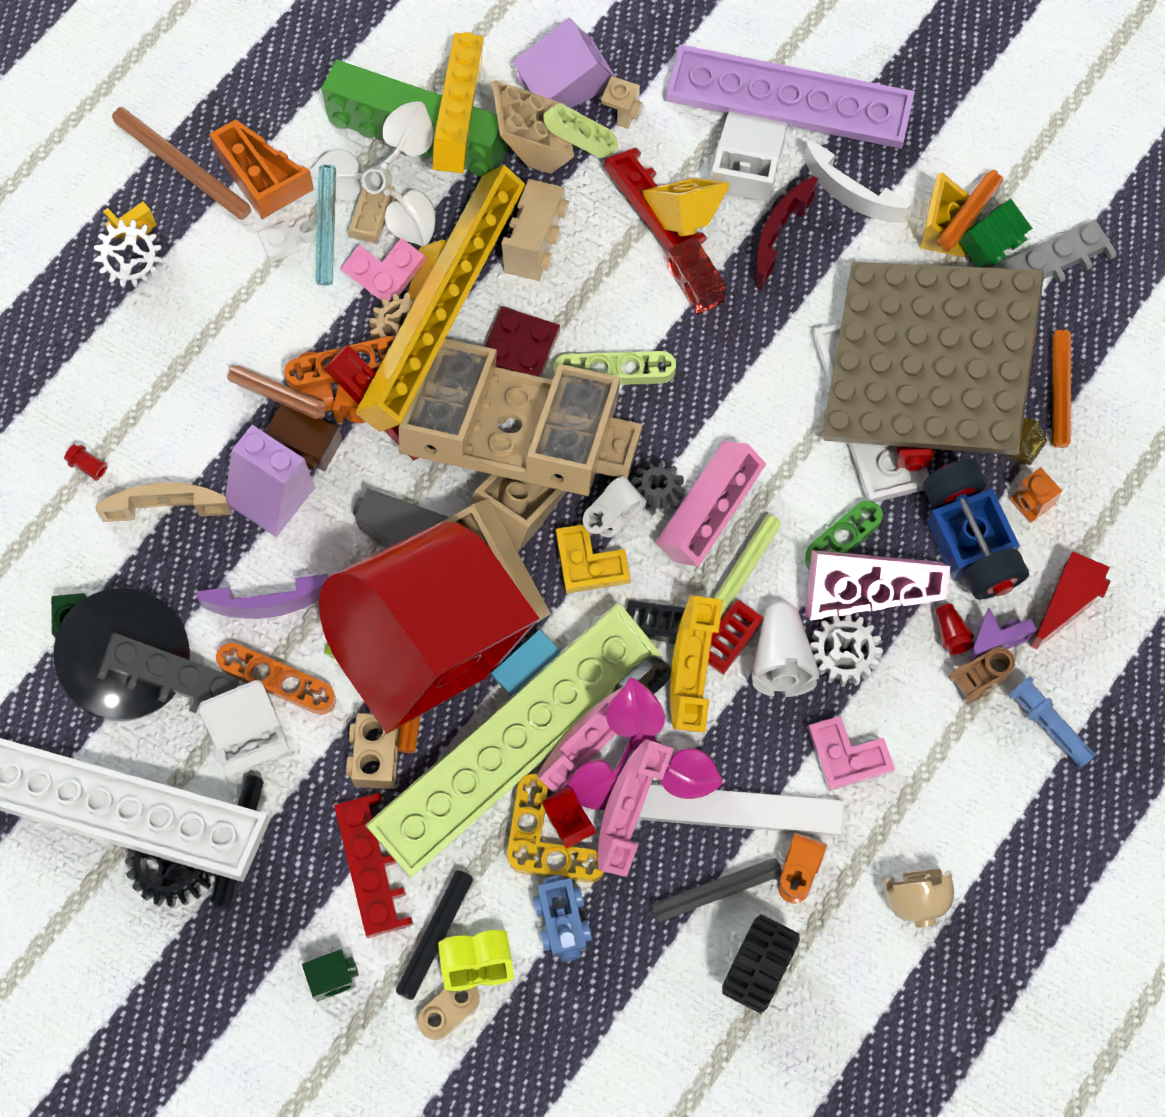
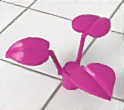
M632 677L628 679L620 692L611 700L606 712L609 727L616 734L629 737V742L626 744V749L618 766L612 771L606 761L601 759L591 760L581 765L569 780L567 788L572 787L579 804L583 807L605 810L612 789L618 779L617 776L625 766L631 751H635L645 739L661 744L656 738L665 723L664 710L654 694ZM693 748L677 751L672 756L671 763H668L663 780H661V784L667 792L683 799L707 796L717 790L723 783V778L720 776L711 757Z

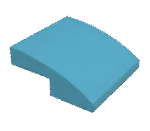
M539 630L491 673V676L512 696L559 655L561 651Z

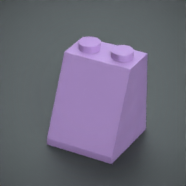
M570 17L512 61L518 70L515 76L525 89L528 87L530 92L564 103L569 108L604 93L610 78L616 77L593 39Z
M251 425L232 449L225 497L232 509L277 538L315 489L303 457Z

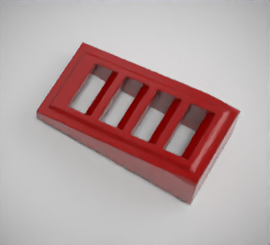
M736 600L721 620L719 633L713 632L711 637L710 650L715 647L726 655L727 659L724 661L710 651L708 665L722 675H725L760 629L764 618L740 600ZM736 616L747 622L750 626L747 627L736 619ZM729 625L743 634L741 639L727 630ZM722 636L735 646L732 650L719 641V638Z

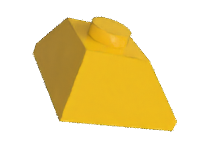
M692 177L643 190V195L665 230L676 231L679 236L696 234L697 228L709 225L729 190V182Z

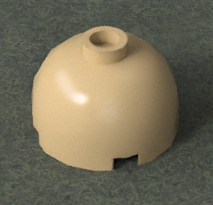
M941 869L911 871L903 873V881L895 882L894 876L883 881L885 897L891 911L895 916L904 921L914 922L915 927L921 928L935 925V918L946 914L952 906L954 885L950 870H947L943 876Z

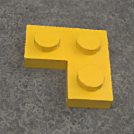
M584 525L556 529L566 594L631 584L625 549L593 554L590 534Z

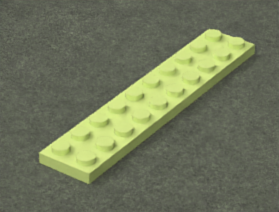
M620 603L615 604L365 826L403 871L412 878L543 761L585 714L613 693L615 685L648 656L656 655L659 657L661 653Z

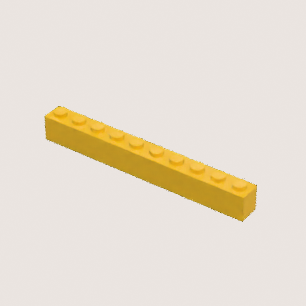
M505 165L482 175L355 412L378 432L400 425L526 185Z

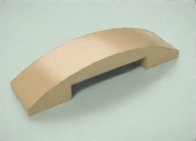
M174 482L132 487L115 493L96 504V512L103 522L135 520L136 508L194 505L199 517L232 515V509L227 498L218 492L197 485Z

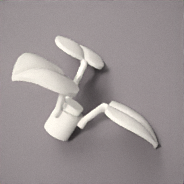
M421 101L406 103L395 109L387 117L383 125V139L388 145L397 148L381 166L373 167L365 171L364 174L358 173L360 168L358 159L347 150L334 149L324 154L310 169L313 186L324 195L336 200L345 201L358 196L361 191L360 181L363 188L371 194L383 191L386 196L395 197L398 201L390 203L386 209V226L397 238H402L407 242L420 246L428 245L433 236L436 223L434 206L431 200L419 190H411L404 197L400 193L391 190L389 187L392 183V175L388 167L400 155L402 150L409 156H419L430 149L435 133L425 104Z

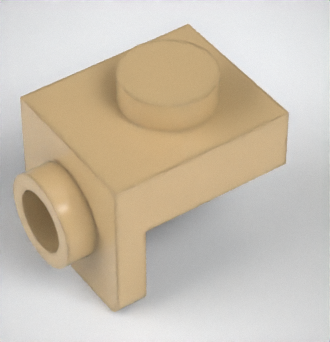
M616 77L610 78L601 98V103L617 109V126L629 129L632 120L639 118L643 107V102L639 101L640 85Z

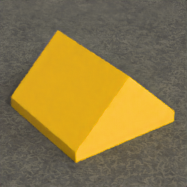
M943 172L937 173L920 248L966 257L968 253L964 251L959 242L948 252L943 251L942 247L937 244V239L970 196ZM975 220L973 221V223L970 225L969 228H971V227L974 225Z

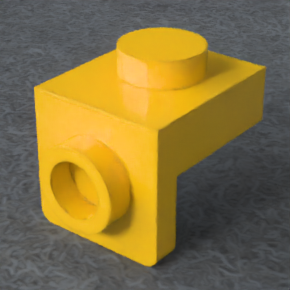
M143 201L119 219L109 208L103 211L107 219V223L104 224L106 229L108 224L112 225L114 229L118 228V220L122 219L125 226H129L132 219L135 220L136 228L138 229L146 224L148 226L146 234L157 225L151 210ZM126 232L120 233L113 238L116 240L120 237L124 240Z

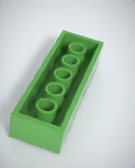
M336 59L321 88L328 119L333 125L341 129L349 128L355 130L367 138L375 137L384 141L383 125L387 117L395 109L406 103L421 101L427 108L435 133L442 95ZM473 106L465 169L476 176L482 177V175L501 166L508 152V144L500 136L497 114ZM434 140L430 149L419 156L433 158Z

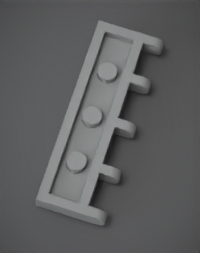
M1096 219L989 268L1043 270L1044 279L1053 276L1057 283L1065 281L1063 270L1079 263L1083 270L1087 271L1092 268V262L1089 258L1103 252L1107 259L1111 260L1116 257V251Z

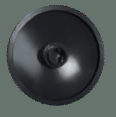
M115 588L92 594L80 601L69 611L57 631L53 648V663L58 682L65 694L76 706L95 717L110 721H132L147 717L163 708L172 700L176 693L169 691L165 702L157 700L160 687L137 680L133 691L126 689L129 676L108 669V674L104 680L97 678L110 637L113 633H117L190 660L189 641L184 626L167 604L146 592L129 588Z

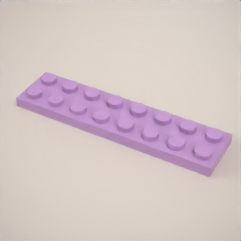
M679 44L666 93V101L727 114L731 111L788 123L787 126L902 149L915 91Z

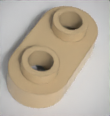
M476 986L463 990L468 993V1000L465 1003H458L455 1000L456 994L460 991L444 989L420 1011L418 1027L421 1033L430 1040H441L447 1037L477 1010L480 1004V994ZM432 1015L441 1016L442 1021L439 1026L432 1027L429 1025V1018Z

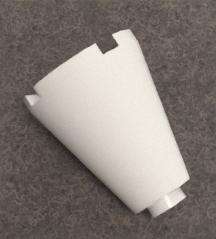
M777 601L769 606L764 613L752 672L753 686L758 692L768 696H774V691H785V697L805 694L817 686L816 680L819 679V670L798 609L789 602Z

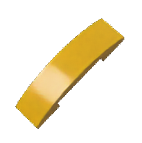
M691 595L685 607L676 637L671 668L670 710L673 729L703 733L706 731L710 699H705L703 696L712 632L719 633L723 604L721 599Z

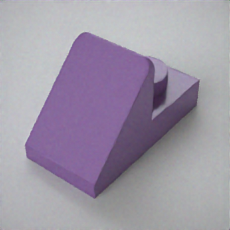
M988 608L968 657L969 661L977 659L996 647L1010 649L1030 641L1037 631L1032 619L1020 622L1019 619L1012 620L1001 627L1002 630H1000L992 611Z

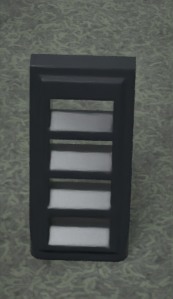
M628 600L627 613L634 620L635 612H642L639 627L649 639L675 645L678 631H671L673 621L675 619L681 622L685 608ZM648 614L655 615L652 628L646 627ZM661 616L667 618L665 630L658 629Z

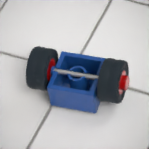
M964 459L942 466L924 480L923 489L928 496L931 506L934 508L928 519L927 526L944 563L950 566L949 574L953 581L965 577L973 596L978 600L1002 596L1024 582L1029 577V570L1024 563L1021 553L1018 551L1020 545L993 488L982 492L987 484L978 463L974 459Z

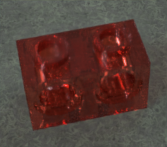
M696 236L668 249L667 268L697 315L725 301L726 284Z

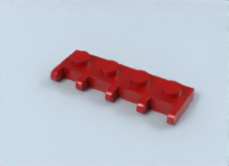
M638 148L606 158L603 165L604 169L671 256L699 246L706 241L707 237L703 232L679 236L676 231L664 229L643 195V190L658 187L653 180L657 173L653 168L645 170L637 160L641 155Z
M373 794L334 805L367 938L413 925L412 917L398 920L393 899L401 898L406 893L404 888L391 890L385 868L397 862L391 855L382 856L379 841L365 826L373 819L370 805L382 802L381 794Z

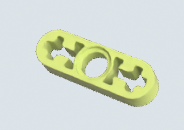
M558 103L544 113V123L551 133L601 159L606 158L618 149L617 139L610 129L563 104Z

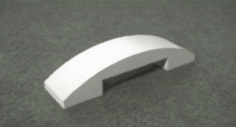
M809 139L806 143L804 160L812 175L819 178L818 183L829 194L863 215L886 222L905 223L909 215L911 203L887 188L879 196L833 167L835 154Z

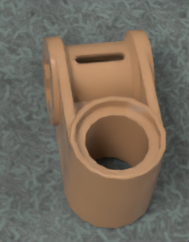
M996 647L977 659L963 664L948 677L951 682L955 681L966 697L964 699L965 703L970 705L1009 679L1015 667V657L1010 650L1004 647ZM993 660L1003 662L1006 666V671H995L991 668L990 662Z

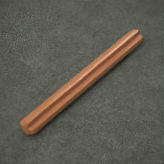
M118 107L113 112L112 118L114 123L238 219L244 220L250 214L251 208L246 201L124 107Z

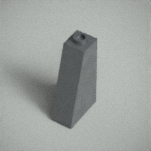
M367 488L363 498L359 497L353 509V515H355L358 528L385 548L450 518Z

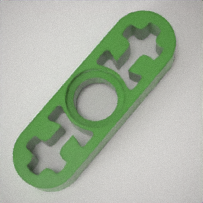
M873 501L860 502L818 537L806 550L805 564L810 570L812 550L825 551L829 544L832 548L829 552L850 553L867 539L881 524L883 513L880 506ZM862 512L866 515L870 512L873 513V522L870 520L864 521L858 531L855 525L861 520ZM839 530H846L851 533L853 540L851 543L843 545L835 540L834 534Z

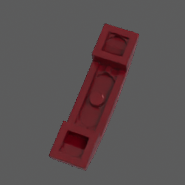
M812 176L794 187L778 203L769 216L758 246L755 267L757 289H763L776 266L778 251L772 249L780 232L791 213L803 218L816 195L819 178Z

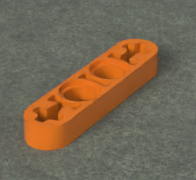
M387 336L349 346L356 353H366L370 358V362L367 365L376 373L386 356L387 347L392 345L395 336ZM344 347L290 360L284 369L287 385L294 390H305L335 383L336 381L329 374L322 371L321 365L326 360H332ZM374 349H378L377 354L380 355V362L378 363L375 362ZM311 364H316V374L318 377H313ZM300 368L301 372L305 373L303 380H298L296 376H292L294 375V369Z
M226 643L217 651L216 661L225 674L239 678L242 682L250 683L256 680L252 674L254 668L265 664L270 667V675L266 679L259 681L263 683L267 693L318 715L327 714L335 707L336 695L332 687L321 680L237 643ZM236 652L239 660L247 664L245 673H242L244 671L243 666L236 662H232L228 666L225 657L227 655L233 656ZM290 677L297 678L300 681L299 689L294 693H285L282 690L283 682ZM307 684H311L308 688L313 694L321 695L324 691L328 701H321L317 706L314 698L305 694Z

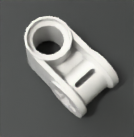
M625 476L619 477L612 481L602 495L585 511L583 525L590 533L600 534L608 538L615 537L633 517L643 510L646 500Z

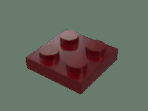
M501 306L485 347L497 350V368L542 377L560 333V325Z

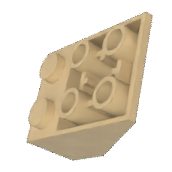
M497 80L492 82L500 136L528 167L552 174L574 157L572 144L551 133L543 119L544 113L554 105L560 103L566 106V104Z

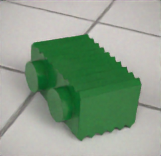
M1010 198L969 228L961 237L959 243H961L964 251L968 253V257L975 263V267H982L987 263L993 267L1006 257L1003 251L1009 247L1011 250H1014L1028 239L1025 234L1033 228L1012 198Z

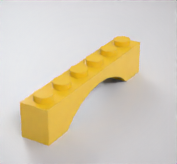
M454 32L434 136L432 170L464 174L474 98L482 70L484 36L475 35L470 32Z

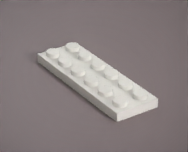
M841 323L814 329L813 333L830 387ZM849 443L867 501L879 502L924 490L923 482L929 476L927 467L920 471H908L906 468H897L895 446Z

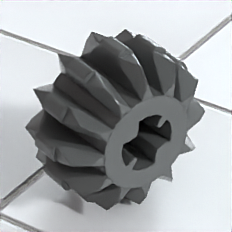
M649 460L646 465L647 470L638 467L636 470L637 478H632L630 483L646 500V505L643 509L649 506L652 516L655 515L656 509H661L662 513L666 515L669 512V506L677 508L680 502L678 498L684 497L685 489L681 487L684 484V478L682 475H676L677 468L675 465L665 469V462L662 460L659 463V467H654V464Z

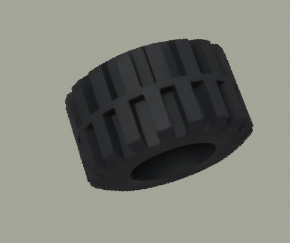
M762 914L755 918L724 980L722 994L760 1014L768 1008L800 942V933Z

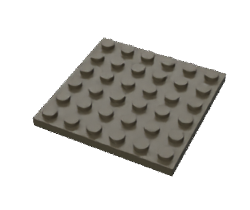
M852 262L822 433L824 441L1018 455L1044 280L1043 270Z

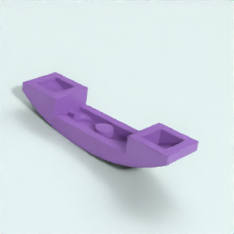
M322 574L295 578L296 591L235 599L230 587L196 591L197 599L204 609L223 616L243 619L271 618L293 613L319 601L321 588L329 575Z

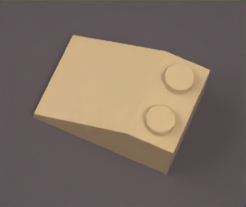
M491 474L475 490L469 506L489 498L514 547L519 552L535 535L567 491Z

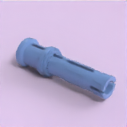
M1029 676L1011 691L1008 697L1010 699L1015 698L1027 711V718L1033 722L1037 721L1064 752L1070 756L1078 768L1081 769L1096 754L1081 740L1067 722L1060 717L1052 707L1054 705L1052 703L1053 700L1050 697L1045 698L1032 683L1034 679Z

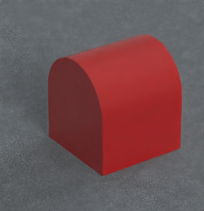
M448 521L435 524L331 575L324 582L319 597L320 620L330 650L386 734L487 679L540 619L486 543L467 527Z

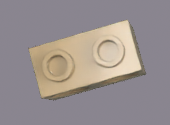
M357 713L356 724L350 725L349 742L354 744L353 757L348 756L346 774L347 777H351L355 787L395 789L398 761L397 743L400 727L386 734L373 714ZM372 729L383 731L382 736L376 741L366 739V734ZM370 761L380 763L377 772L373 774L363 772L366 763Z

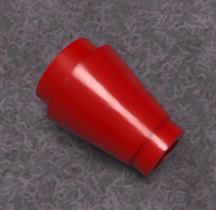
M945 604L936 609L935 614L937 616L943 649L948 650L950 655H959L970 650L974 646L972 640L974 634L954 608V605Z

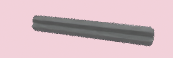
M771 858L655 902L651 905L654 918L657 922H662L780 877L782 875L780 863L776 858Z

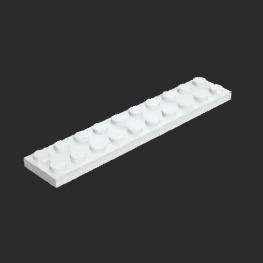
M0 738V811L244 882L270 822L268 814Z

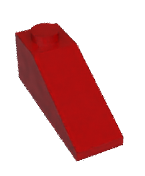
M1072 551L1064 565L1031 644L1032 648L1038 649L1087 610L1098 596L1104 597L1111 580L1106 578L1109 566Z

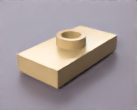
M390 185L389 188H390L391 190L395 191L394 186H391V185ZM362 187L348 230L349 238L379 244L385 225L386 209L392 203L393 196H386L383 191L371 194Z

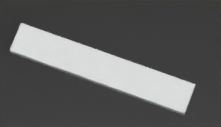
M650 785L638 820L841 836L843 800L715 790L701 798L683 799L670 794L661 785Z

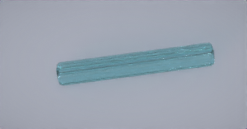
M321 165L319 167L315 281L317 285L329 286L333 283L336 168L333 165Z

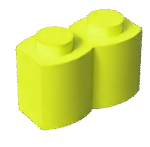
M489 930L473 937L465 935L452 936L438 942L445 990L463 991L479 984L499 985L514 979L507 931Z

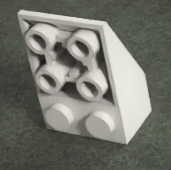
M729 111L718 144L711 180L729 182V190L726 194L770 202L788 123Z

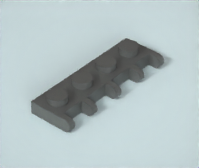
M113 633L110 637L97 674V678L104 680L108 674V669L129 676L126 689L132 691L137 680L160 687L157 700L165 702L169 691L190 698L192 701L189 711L193 713L198 711L201 702L237 688L240 681L239 678L117 633Z

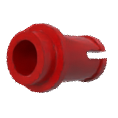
M73 444L64 456V460L68 462L67 465L69 467L80 469L95 481H98L105 474L108 467L107 463L102 462L87 452L84 445L78 446Z

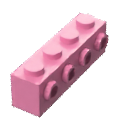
M723 441L655 543L673 562L699 567L766 466V463L749 444Z

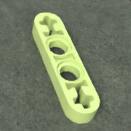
M664 351L565 354L559 356L553 365V374L555 375L558 363L581 368V364H585L586 370H590L591 366L595 363H603L608 368L605 374L621 377L620 385L667 383L673 379L676 372L675 358L672 354ZM626 362H634L639 366V370L633 375H628L622 371L621 367ZM644 362H648V374H644ZM659 362H664L666 367L663 373L659 372Z

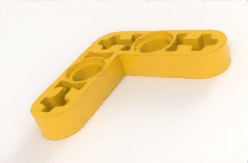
M537 774L524 776L519 781L509 837L507 860L510 867L515 872L542 877L563 875L564 879L571 878L572 881L585 883L599 881L605 873L599 869H594L593 873L588 875L584 867L575 866L576 873H569L572 866L571 855H578L576 863L585 864L588 862V858H594L595 864L598 865V851L572 846L566 849L564 845L541 842L545 819L542 801L548 798V787L538 778ZM531 783H537L538 789L542 790V793H536L534 799V807L541 806L540 810L533 807L520 808L521 804L528 806V792L523 790L524 788H530ZM524 815H532L538 821L537 827L531 832H524L518 826L519 819ZM525 848L529 856L538 857L537 850H544L541 856L542 868H535L537 861L527 859L524 865H519L518 859L513 857V855L519 854L521 849ZM557 852L563 854L567 861L563 869H550L546 862L549 855Z

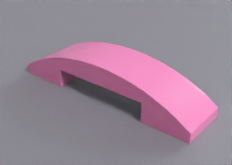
M623 687L613 692L585 714L561 739L546 759L537 776L554 794L566 789L574 772L581 765L590 761L616 735L607 723L606 712L611 700Z
M645 739L626 762L612 789L604 812L598 843L599 870L627 877L638 848V844L630 841L653 778L663 780L674 748Z

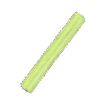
M770 514L765 516L716 593L714 599L723 600L720 622L778 532L781 521Z

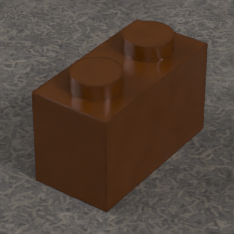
M282 404L265 432L303 457L309 470L317 468L324 472L343 440L339 427L319 418L309 417Z

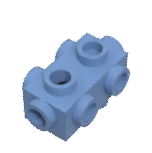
M563 875L548 877L543 880L544 884L537 886L539 895L533 897L537 917L544 916L547 929L540 930L544 951L551 950L553 958L560 956L561 962L577 960L581 958V951L587 950L586 942L592 940L588 920L581 921L578 908L584 907L580 886L573 887L572 879H564ZM554 899H564L565 906L562 909H555L552 905Z

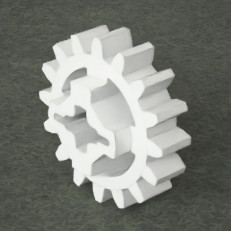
M849 614L846 615L844 621H840L836 615L832 617L831 625L826 621H822L820 625L821 631H814L812 638L816 642L810 643L812 652L816 653L814 655L816 664L820 663L819 675L827 672L829 674V683H832L835 678H839L841 687H845L847 680L851 679L856 686L859 685L861 675L867 680L870 679L872 675L870 668L877 670L880 662L875 658L881 657L883 649L875 646L880 643L881 637L871 636L874 630L873 625L866 628L862 626L864 618L860 617L856 622H852L851 615ZM826 640L828 641L827 645L831 648L827 657L824 652V642ZM864 644H866L868 652L866 660L864 659L865 655L861 652ZM842 647L843 649H847L848 647H850L852 651L851 653L849 651H845L844 653L840 652V648Z

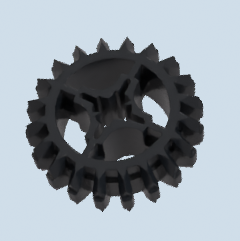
M127 848L129 852L135 855L125 859L127 866L134 867L126 873L130 880H136L132 888L136 892L142 891L141 897L146 901L153 897V903L156 906H161L166 899L167 906L174 908L178 897L183 905H188V894L191 893L196 899H199L201 893L197 889L201 885L206 889L211 887V884L205 879L206 876H217V874L180 863L172 862L169 866L159 857ZM148 859L159 865L157 875L160 879L158 884H154L149 878L147 872ZM184 873L191 874V876L182 883L170 886V884L175 883V880L179 875Z

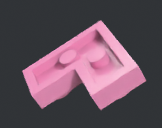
M400 238L383 262L358 245L341 270L379 300L384 298L390 303L393 301V294L396 293L399 296L428 258L404 239Z
M841 716L808 726V731L829 791L894 772L895 767L884 738L852 747Z

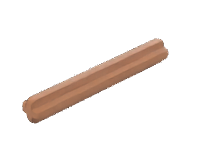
M232 365L229 367L227 379L230 382L314 419L324 418L327 409L324 402L241 366Z

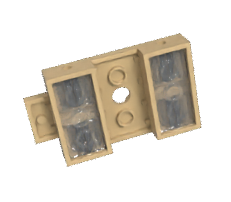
M445 338L399 426L400 454L589 496L596 473L618 478L625 476L628 479L643 424L613 418L618 403L621 377L558 363L553 380L497 368L496 349ZM508 418H512L520 422L521 429L515 433H506L499 429L498 424H503Z

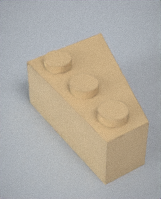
M532 179L528 180L518 203V208L520 209L517 218L512 217L510 227L513 228L510 238L504 237L502 241L504 273L540 281L543 271H549L552 261V253H549L551 245H557L561 231L558 223L560 218L565 219L569 206V200H565L564 187Z

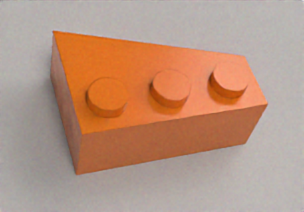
M236 119L209 134L215 155L261 219L314 190L310 170L303 165L300 167L288 159L287 154L281 150L279 152L266 143L264 138Z

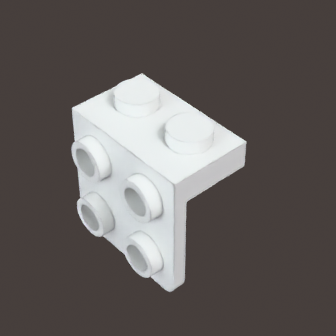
M252 681L200 703V714L217 749L220 764L226 777L233 774H243L257 764L277 760L284 753L290 751L283 729L261 681Z

